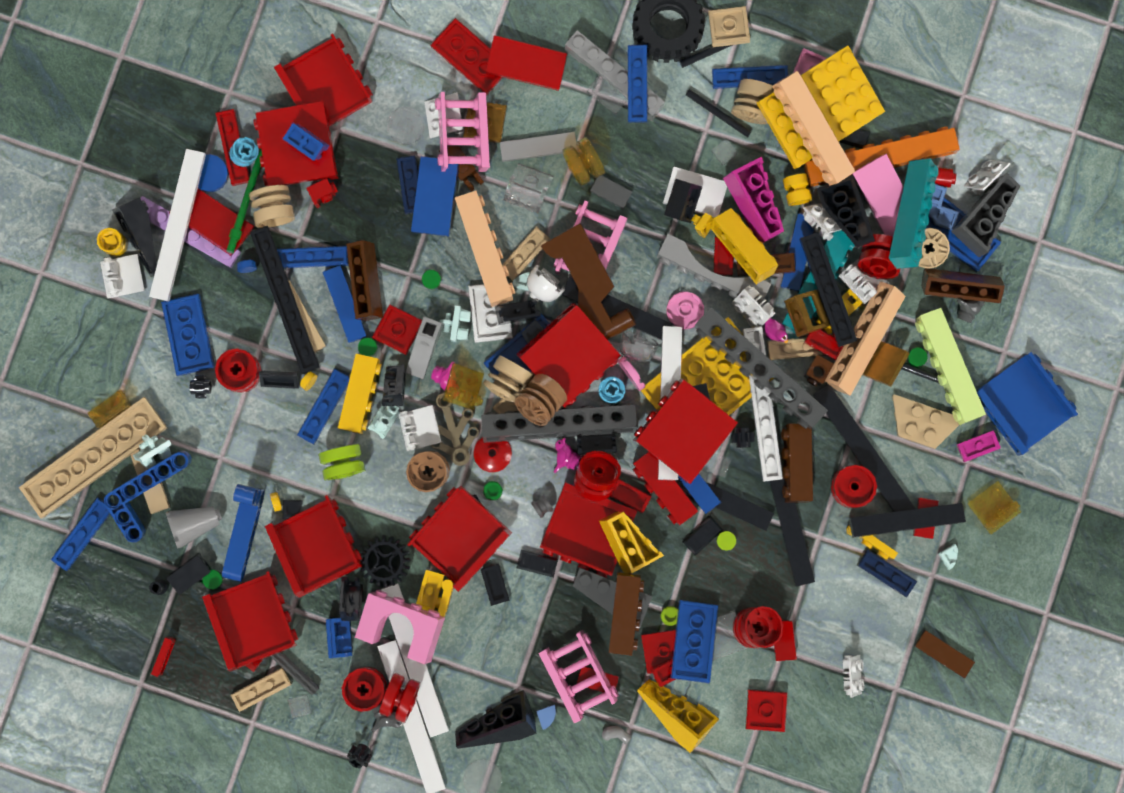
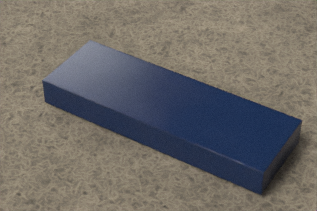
M415 155L396 158L405 215L413 214L418 181Z
M868 549L857 565L906 598L917 583L915 579Z

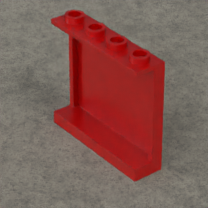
M333 33L330 40L284 66L278 64L274 67L296 106L319 101L324 102L329 127L372 103L370 96L373 95L368 85L363 86L361 73L358 69H353L352 64L354 61L349 53L345 55L342 50L345 47L339 37L336 39Z
M323 101L255 113L256 119L253 121L255 130L259 132L257 145L262 150L260 163L265 168L266 174L263 175L265 186L291 185L330 178V180L338 179L327 110ZM292 123L300 124L330 145L326 151L321 153L322 157L319 160L313 161L283 140Z
M574 303L566 308L516 354L535 375H547L560 384L567 395V400L562 405L564 408L572 405L580 393H585L591 387L590 384L594 380H599L603 377L604 371L618 363L617 360H619L618 358L621 357L619 352Z
M680 379L669 388L671 392L668 396L664 395L660 399L657 410L649 413L646 417L647 423L635 431L634 436L636 437L633 441L639 443L678 474L686 483L691 484L738 422L687 381Z
M565 482L540 545V548L543 549L542 553L552 557L555 553L561 556L560 560L570 564L573 560L579 563L578 567L587 571L593 568L597 570V575L605 578L608 575L612 576L617 559L599 521L614 512H624L633 522L637 511L609 499L592 501L584 498L577 492L575 486Z
M462 486L457 489L453 487L446 495L449 498L444 503L441 501L434 508L436 513L432 517L429 515L421 523L423 527L420 531L416 529L410 535L411 541L407 544L408 546L413 545L455 584L453 587L458 592L513 533Z
M328 495L325 496L326 500L277 525L270 523L265 526L293 593L299 598L362 567L360 560H362L361 554L358 549L354 550L352 545L354 539L351 533H347L344 528L347 526L346 521L337 512L339 506L336 500L331 499Z
M269 571L263 576L219 593L202 596L229 671L297 646L296 640H299L295 629L291 630L289 625L292 619L289 612L284 611L282 605L285 604L284 597L276 589V586L279 585L275 575H271Z

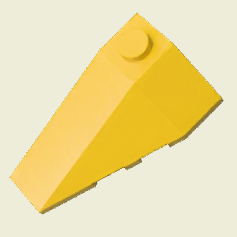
M650 679L637 690L674 740L689 753L702 742L719 720L700 704L696 706L688 702L686 697H678L672 694L670 689L664 686L659 687L656 682Z

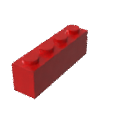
M650 452L633 463L635 467L632 469L638 478L642 477L645 480V488L650 494L654 492L658 497L655 501L661 509H667L670 513L667 517L674 525L677 523L680 526L699 512L675 480H658V459Z

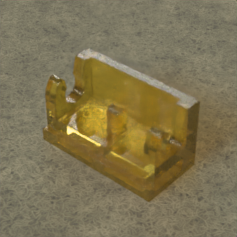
M120 389L99 406L90 410L88 415L97 428H102L131 407L132 404Z

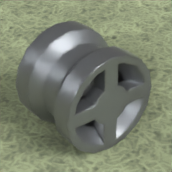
M544 494L540 496L539 500L531 502L540 518H543L545 513L553 511Z

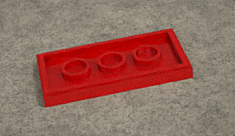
M456 18L430 45L433 50L481 92L486 93V96L503 78L485 73L491 48Z
M494 35L485 73L559 91L567 53Z
M197 189L188 227L230 256L233 255L228 253L226 249L230 240L229 234L231 229L234 228L237 214L200 189ZM245 219L241 228L242 235L240 240L237 241L234 253L247 239L250 232L254 230V226Z

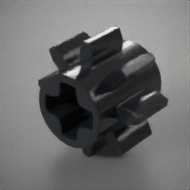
M198 375L195 376V380H190L191 395L195 394V398L203 399L207 398L206 394H211V380H206V376Z
M736 428L735 433L731 434V441L736 443V448L751 447V442L755 441L754 432L750 433V428Z
M358 744L357 747L352 745L347 755L350 758V765L355 768L367 767L373 756L370 754V748L364 744Z

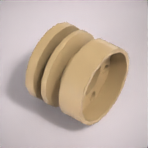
M753 79L741 80L737 95L741 98L735 99V106L732 107L731 113L735 117L750 123L768 124L756 102L774 92L772 85Z
M266 186L250 192L249 198L253 201L251 207L259 209L253 213L256 227L262 228L267 225L269 228L276 227L295 220L292 205H286L291 200L290 195H287L289 194L288 186Z
M926 228V239L923 242L922 258L919 261V267L927 269L936 268L948 258L950 251L949 241L941 231ZM930 243H932V248L934 249V251H929L928 254H926V249L923 248L924 245H929Z
M499 355L493 365L499 374L489 373L488 376L494 382L484 380L483 384L496 396L505 401L515 403L516 397L513 395L514 392L517 394L522 392L518 385L527 386L534 375Z

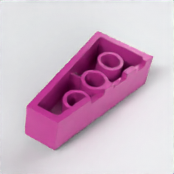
M760 157L732 171L723 180L750 229L753 231L754 236L758 241L764 243L782 233L784 228L778 208L775 207L773 202V192L769 189L767 182L769 178L767 172H764L762 165L764 163L763 158Z

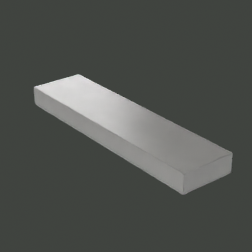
M575 132L500 142L502 162L577 152Z

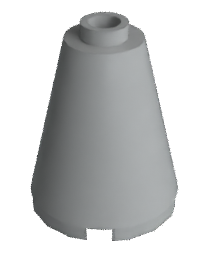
M213 506L165 512L177 549L182 548L219 525V521L222 520L219 509L215 510Z

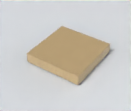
M746 6L708 11L712 47L750 43Z

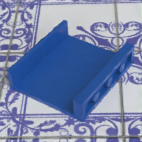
M1032 352L1024 355L976 391L985 413L1017 456L1028 452V449L1071 417L1078 415L1074 403L1067 400L1062 387L1054 383L1052 374L1042 367L1040 358Z

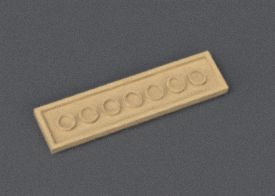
M143 397L21 485L19 489L40 519H43L140 448L139 445L143 443L142 436L145 434L150 438L154 435L158 436L168 427L148 399Z

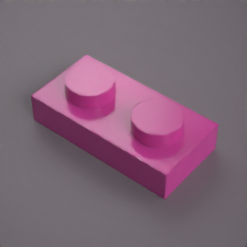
M994 430L956 444L963 462L1001 448Z

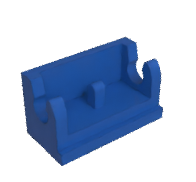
M292 123L283 137V140L313 161L319 160L322 157L321 153L330 146L297 123Z
M341 618L326 619L328 657L352 656L350 621H341Z

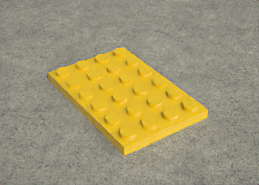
M849 46L842 48L800 75L838 142L885 112ZM774 92L756 102L793 168L797 169L811 160L812 155L810 151L803 145V139L795 131L791 118L784 112V106L775 96Z
M727 317L725 320L741 333L731 319ZM715 327L711 334L719 336L721 334L720 328ZM706 337L702 338L681 355V379H684L692 386L706 383L710 401L725 413L731 415L751 398L749 376H744L739 371L740 367L736 363L731 364L724 357L726 354L721 350L719 352L710 345L711 341ZM733 340L725 341V346L728 349L735 348L736 344ZM745 352L740 353V359L743 362H747ZM661 373L648 382L645 388L641 390L642 394L656 410L659 407L658 402L660 401Z

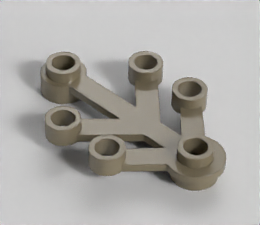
M442 393L437 396L436 404L443 410L448 430L438 425L440 435L452 440L454 448L444 444L442 440L439 447L431 446L434 449H440L451 455V460L455 465L463 466L470 459L468 449L474 438L479 436V430L476 427H470L467 432L468 436L461 446L459 438L468 421L474 417V412L469 408L464 409L462 418L456 427L450 409L452 399L448 394ZM443 398L448 400L446 405L441 404ZM470 411L471 417L466 418L464 416L465 412ZM472 429L477 431L475 436L470 435ZM458 453L464 454V458L462 460L457 459Z

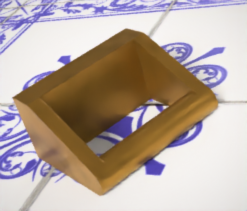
M817 290L802 293L784 301L797 337L830 326ZM812 297L821 322L820 325H812L803 301L804 298Z

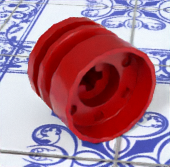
M750 607L743 609L736 615L733 621V633L739 644L746 648H767L774 646L780 640L783 634V623L777 611L770 607Z

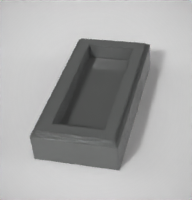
M600 174L590 190L591 193L624 209L632 194V191Z

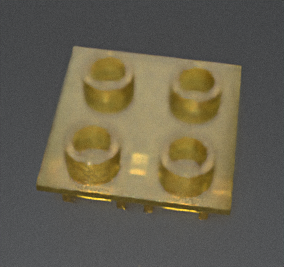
M453 363L443 400L474 410L475 406L482 405L483 398L478 394L484 374Z
M999 481L967 503L990 535L1021 513L1018 502L1011 499Z

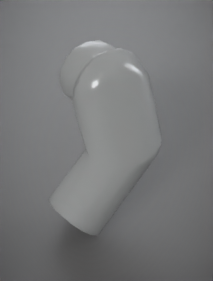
M608 726L602 732V738L607 741L612 738H619L624 744H627L632 738L620 726Z

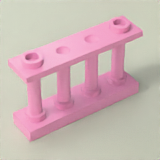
M440 92L438 98H435V109L438 110L440 154H438V166H441V172L446 171L448 164H475L478 166L479 172H486L490 168L486 93H478L472 101L445 100V92ZM445 108H473L476 111V117L474 119H446ZM446 127H474L477 131V136L474 138L447 137ZM447 145H474L477 147L478 154L475 156H448Z
M584 201L583 205L579 204L575 214L578 218L574 226L580 224L585 216L609 226L613 230L611 237L607 236L606 238L584 229L589 239L603 244V247L606 248L604 254H599L598 256L605 269H607L627 218L620 215L618 220L609 219L588 210V202ZM562 258L555 260L553 267L556 268V274L560 273L561 268L569 271Z
M583 630L576 634L578 640L556 651H550L548 647L539 652L574 723L583 719L585 710L607 699L613 705L618 701L617 697L619 696L616 688L610 685L590 646L592 642L587 633L584 634ZM581 646L583 647L587 655L586 658L564 669L559 668L556 662L558 661L557 658ZM589 664L592 665L596 675L574 686H568L565 680L567 675ZM599 681L601 682L605 690L604 693L582 704L576 702L574 698L575 693Z

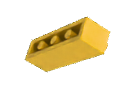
M730 208L713 218L710 229L756 285L775 273L778 266L776 259L767 252L764 244L758 241L753 235V231L744 224L738 213H735Z
M355 354L338 429L362 435L363 431L367 430L369 420L366 419L367 414L372 411L373 407L371 397L372 393H376L378 386L375 380L376 376L380 375L382 364H380L378 358Z

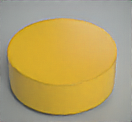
M312 371L308 372L302 378L300 387L308 391L314 385L318 376Z
M278 492L270 493L274 511L282 510Z

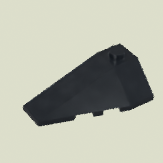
M853 175L837 184L830 186L827 184L816 188L823 208L856 248L875 242Z
M139 197L112 209L122 230L130 234L129 238L132 247L136 250L139 249L140 253H138V256L150 277H154L157 265L149 214L147 212L149 208L146 202Z
M522 690L501 699L502 703L495 708H488L485 710L486 714L478 719H472L455 731L457 749L516 741L537 734L535 717L525 691Z

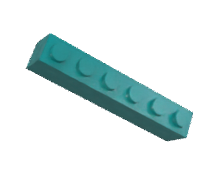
M931 158L909 161L889 255V260L897 269L918 267L919 261L922 258V246L926 239L925 231L926 226L929 224L928 216L932 208L935 181L939 174L938 167Z
M842 230L833 232V238L829 241L826 240L824 244L835 280L839 276L836 273L839 266L843 268L848 259L845 256L847 251H852L855 246ZM809 271L797 295L817 290L811 271ZM810 296L804 298L803 301L811 320L812 316L816 317L818 314ZM787 312L782 324L787 330L796 334Z

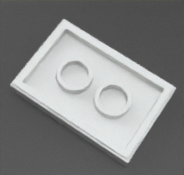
M673 167L663 204H668L675 179H679L702 187L694 213L704 215L706 212L712 218L717 217L727 189L725 182Z
M484 284L468 286L475 343L512 339L511 323L498 325L495 307H491Z

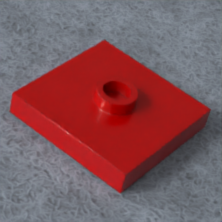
M390 304L372 338L407 355L417 336L422 320Z
M676 630L641 635L647 674L652 673L650 669L673 658Z
M748 689L745 729L785 732L787 692Z

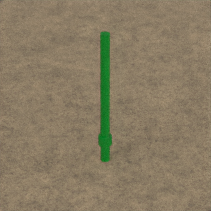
M259 149L258 156L255 159L234 228L231 229L229 234L230 240L226 249L228 253H234L237 241L240 240L242 235L241 228L250 203L249 194L254 191L261 169V149Z

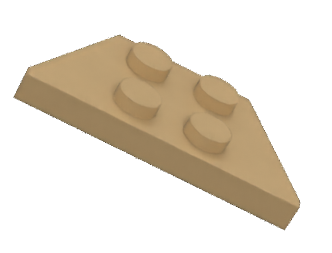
M895 394L892 395L897 437L936 449L959 426V423L955 421L950 413Z

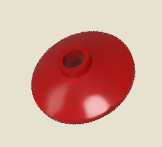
M481 438L476 443L474 459L482 470L492 473L499 472L510 463L512 450L508 441L484 443L483 438ZM491 449L496 451V455L493 457L489 456Z

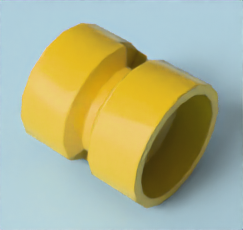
M806 173L788 176L783 179L784 189L788 191L786 194L788 206L802 205L812 201L811 191L807 189L809 182Z
M105 228L97 236V245L110 256L117 257L127 251L128 240L116 229Z

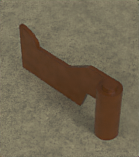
M581 223L541 245L542 249L550 257L563 259L579 289L578 307L607 340L636 325V321L628 308L609 317L602 301L615 286Z

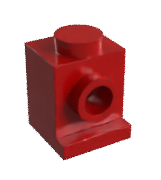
M327 178L306 188L317 208L321 207L319 203L322 202L324 204L331 201L333 196L336 195L335 193L338 192L334 182L330 183Z

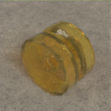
M587 137L577 141L578 151L572 145L562 149L566 164L580 186L590 182L589 172L595 178L605 174L600 158Z

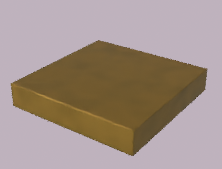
M486 102L488 142L500 143L507 106ZM468 108L466 119H474L476 111L473 108ZM474 127L464 128L463 138H474L477 136V131Z
M881 341L862 376L891 387L909 353L906 350Z

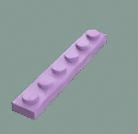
M142 196L140 199L144 200L149 208L147 212L150 223L166 231L170 215L169 211ZM189 227L187 229L184 242L232 269L241 254L239 250H236L230 256Z

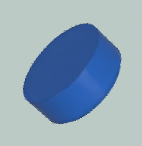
M243 260L237 263V270L240 273H249L257 269L254 260Z

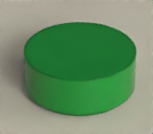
M428 270L422 275V283L427 289L433 290L441 284V277L437 271Z
M363 338L358 344V351L361 355L372 357L377 352V343L371 338Z
M917 347L909 351L907 360L910 365L920 367L927 362L928 355L924 349Z
M491 481L484 486L483 493L487 499L495 501L502 496L503 489L498 482Z
M211 570L209 574L203 577V584L208 589H217L223 583L222 574L217 570Z

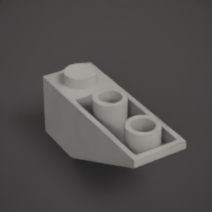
M423 317L406 373L424 379L443 329L442 323Z

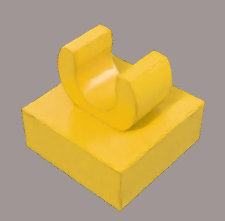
M706 212L702 218L695 214L691 219L694 222L693 224L698 235L705 238L711 230L710 226L713 218Z

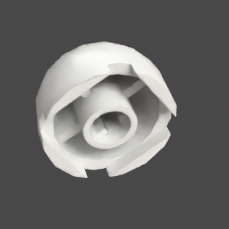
M536 265L527 278L530 297L537 302L539 300L543 302L556 300L565 291V287L562 286L560 288L558 285L560 281L544 268L539 270V265Z

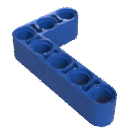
M179 451L105 496L104 504L129 542H137L146 534L144 525L129 501L188 467L191 463V455L188 452ZM178 455L184 456L186 460L184 465H180L177 462ZM162 465L168 467V475L161 473L160 468ZM145 475H149L152 478L151 485L144 482ZM128 485L135 487L134 495L129 494L127 491ZM112 495L118 497V504H113L111 502ZM122 511L128 513V521L121 518ZM132 528H136L139 531V537H134L131 534Z
M237 484L233 501L239 502V507L222 571L223 578L242 582L264 499L265 490L241 484Z

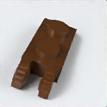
M447 145L448 156H466L458 145ZM459 164L457 177L461 182H464L471 192L475 189L467 179L469 176L473 175L480 185L484 183L473 164Z

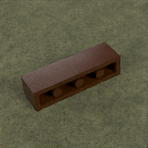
M364 240L348 243L346 245L355 319L370 321L383 318L375 245Z
M925 268L921 287L924 295L1001 303L1005 285L1002 278L997 276Z
M789 423L781 431V438L784 440V448H782V459H784L782 477L785 478L782 495L785 498V503H809L813 501L812 429L808 427L805 429L800 424Z
M617 573L609 653L632 656L633 650L637 651L638 639H635L634 635L635 631H639L640 619H636L637 611L641 612L642 600H638L639 592L644 590V580H641V575Z

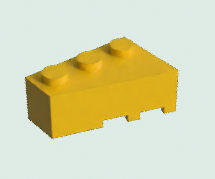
M614 512L599 521L623 573H634L664 556L639 531L640 529L624 512Z

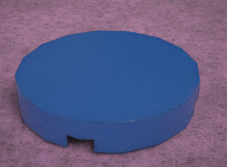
M208 154L205 157L198 189L204 192H216L227 183L228 168L221 158Z

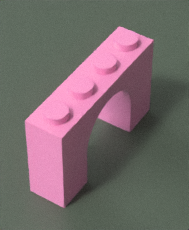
M381 590L368 593L355 638L370 644L379 642L387 618L392 613H400L410 620L414 630L407 658L422 664L430 663L445 618L439 616L440 613L437 611L423 610L419 604L411 603L410 605L405 603V600L400 597L394 596L391 598L387 596L386 592Z

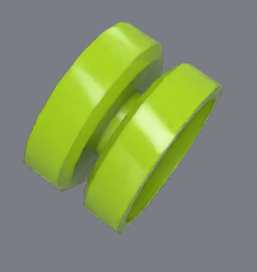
M359 444L343 446L318 454L320 464H333L322 470L324 481L344 479L366 471L363 461H351V459L358 458L362 454Z

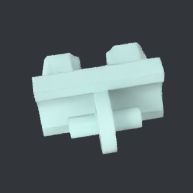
M455 305L453 321H451L452 314L446 313L445 320L441 319L439 322L444 325L443 332L449 333L450 326H452L451 342L468 340L469 329L459 328L460 321L470 322L471 311Z
M381 404L368 429L376 432L384 439L399 414V407L382 406Z
M145 434L142 436L143 443L139 445L141 450L133 454V457L141 462L145 468L150 469L156 465L153 458L154 455L158 454L162 460L172 455L169 448L172 444L170 440H165L163 437L158 439L154 435L150 438Z

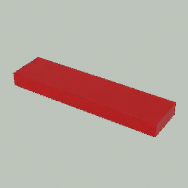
M229 109L217 112L215 114L231 185L237 186L248 183L250 178L248 166L241 167L234 164L229 155L230 148L234 142L241 138L235 110Z

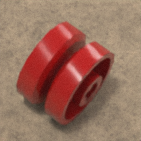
M873 234L875 242L861 247L858 268L863 274L872 278L893 279L898 276L901 269H897L889 260L893 237L885 234Z
M237 348L228 350L221 354L216 362V378L228 390L238 393L249 392L260 382L259 372L262 371L261 364L255 356L245 350Z
M603 451L586 453L581 458L574 476V486L577 492L584 498L592 501H602L609 498L613 494L621 474L618 461L611 454Z
M852 465L844 467L835 473L831 480L830 489L833 498L838 504L847 508H858L872 501L876 494L877 483L870 470L863 466ZM852 483L857 486L854 490L851 488Z
M369 666L360 667L349 673L344 679L342 697L353 710L360 712L370 711L383 701L387 690V681L384 675L376 668ZM365 685V688L369 689V691L364 692L362 686Z
M394 673L385 692L379 714L389 717L392 715L395 707H397L395 719L405 723L416 703L421 682L410 679L405 689H403L404 676Z

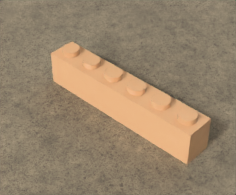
M796 71L772 85L775 96L784 106L783 109L786 115L791 118L795 131L800 134L803 139V145L810 151L814 164L822 172L824 181L830 186L839 183L855 172L853 166L799 72Z
M477 191L455 197L491 307L513 301L512 294H515L512 283L508 284L506 277L509 276L506 265L502 266L500 259H503L500 247L496 248L494 242L497 241L494 230L490 231L488 224H491L488 213L484 214L482 207L485 206L482 195L478 196Z
M879 282L876 288L878 293L871 297L853 329L857 341L845 345L825 379V382L835 390L851 396L906 296L893 285Z

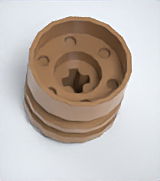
M536 374L528 383L527 388H524L516 397L515 405L527 420L536 425L545 426L555 415V412L566 402L567 395L560 384L544 374Z
M425 451L416 454L409 461L406 470L407 479L411 486L422 492H431L442 487L448 480L450 473L449 463L446 458L435 451ZM427 466L429 468L434 469V471L431 473L432 476H430V474H425Z

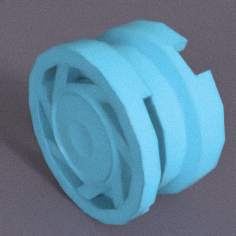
M239 138L230 148L229 155L234 164L246 167L255 161L259 148L251 138Z
M617 377L603 379L598 389L601 400L607 404L620 402L625 394L624 383Z

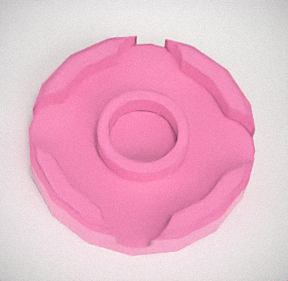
M679 292L673 295L668 302L666 308L667 317L675 327H682V330L691 329L703 317L704 304L694 293Z
M626 357L617 360L637 390L641 391L644 389L645 383H640V375L632 364L626 361Z

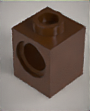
M816 355L804 375L807 378L806 381L813 386H817V384L821 386L834 364ZM814 367L821 368V377H817L814 375Z

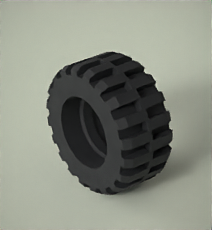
M697 0L639 1L633 15L632 30L634 40L637 41V45H647V57L651 55L653 60L657 62L659 59H663L664 63H669L673 59L674 62H678L681 57H689L690 53L697 49L703 36L705 14L702 13V5L697 4ZM660 11H675L686 21V30L675 39L661 38L651 29L652 17Z

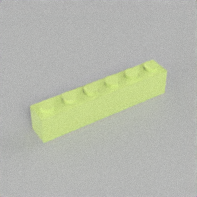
M939 308L920 315L915 319V326L923 337L925 350L931 356V365L933 368H936L938 382L944 387L946 401L952 406L953 418L959 425L986 415L942 309Z

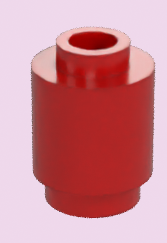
M938 167L939 174L936 177L935 184L951 188L952 184L955 185L957 173H953V169Z

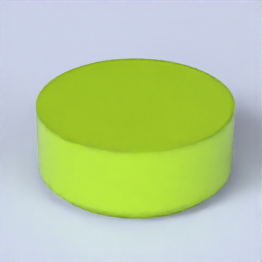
M724 531L717 536L716 542L720 549L728 551L735 547L736 537L733 533Z
M673 606L665 607L661 611L662 622L668 626L675 625L678 609Z

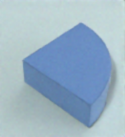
M555 704L536 711L543 730L549 727L555 718Z

